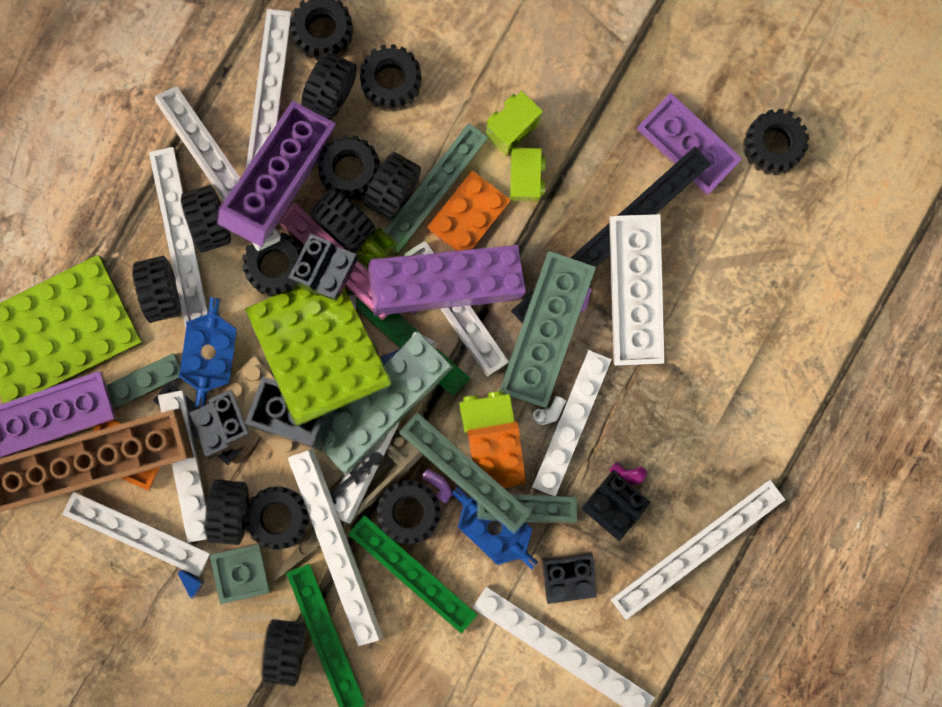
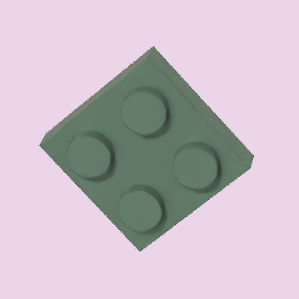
M255 544L210 555L220 604L270 593L260 545Z

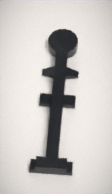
M371 453L369 460L366 463L363 461L362 466L357 471L352 470L349 472L351 476L332 492L328 489L334 505L337 503L335 497L353 482L358 485L361 482L359 479L361 475L365 472L370 475V468L373 465H380L382 463L383 455L381 453Z

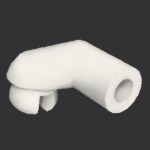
M555 396L549 408L536 409L533 412L532 417L534 421L540 425L556 422L566 400Z

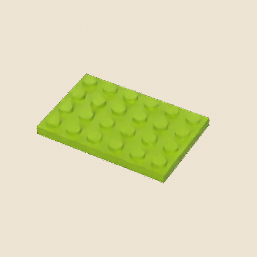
M99 255L0 302V398L3 404L57 386L142 344Z
M296 286L290 292L275 295L245 308L296 426L391 385L389 377L345 288L337 302L322 295H314Z

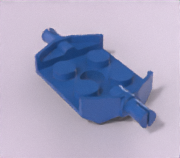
M210 297L207 314L186 322L181 368L178 377L196 389V407H200V402L201 407L206 405L209 390L230 382L237 328L218 313L220 298L215 300L214 297ZM205 345H212L215 348L216 354L212 359H206L202 355V348Z
M459 486L456 490L462 497L455 490L451 493L463 506L458 528L497 565L519 559L532 570L534 566L528 559L534 565L538 564V561L527 550L532 528L524 522L515 533H512L500 522L502 531L498 535H491L487 530V526L494 520L477 519V501L473 497L468 496Z

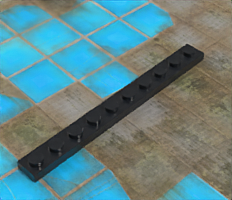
M694 146L617 216L657 214L704 172L711 163ZM610 222L570 258L594 267L599 266L610 256ZM534 290L511 310L521 323L524 321Z

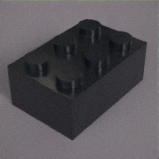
M262 376L245 424L256 430L322 452L338 408L296 426L277 381Z

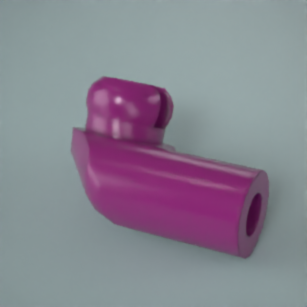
M617 461L609 469L610 472L612 470L617 472L631 485L644 482L647 476L645 468L638 466L636 469L626 470Z

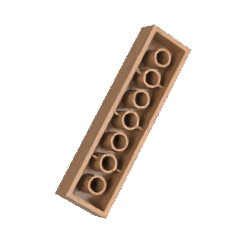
M172 409L1 458L0 512L193 458L194 454L182 410Z

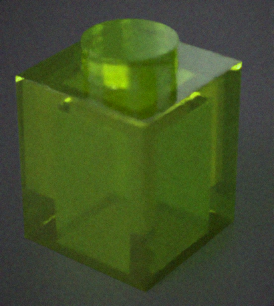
M379 227L358 251V260L368 267L372 259L388 258L398 242Z

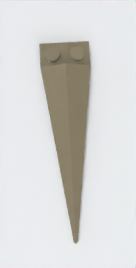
M400 424L388 445L383 461L378 466L354 518L384 494L387 489H390L393 484L410 472L409 469L424 455L400 434V431L403 429ZM340 520L342 527H344L346 524H348V523H346V522ZM312 527L275 574L272 582L277 583L287 572L293 570L321 546L314 527Z

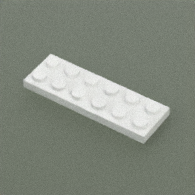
M660 214L609 216L614 365L664 363Z

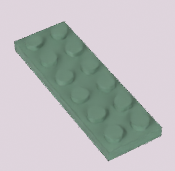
M551 251L547 252L499 391L547 408L596 267Z
M417 332L383 366L391 385L345 404L336 413L323 451L344 474H348L453 369L451 364L421 333Z

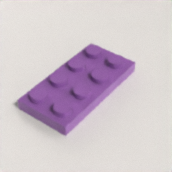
M672 93L636 129L673 164L678 162L696 146L711 165L692 182L707 196L742 160L738 154Z

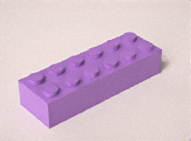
M292 100L221 205L217 224L262 247L320 159L321 151H325L324 146L331 142L336 123Z
M518 245L372 259L368 265L374 316L517 301L526 293Z

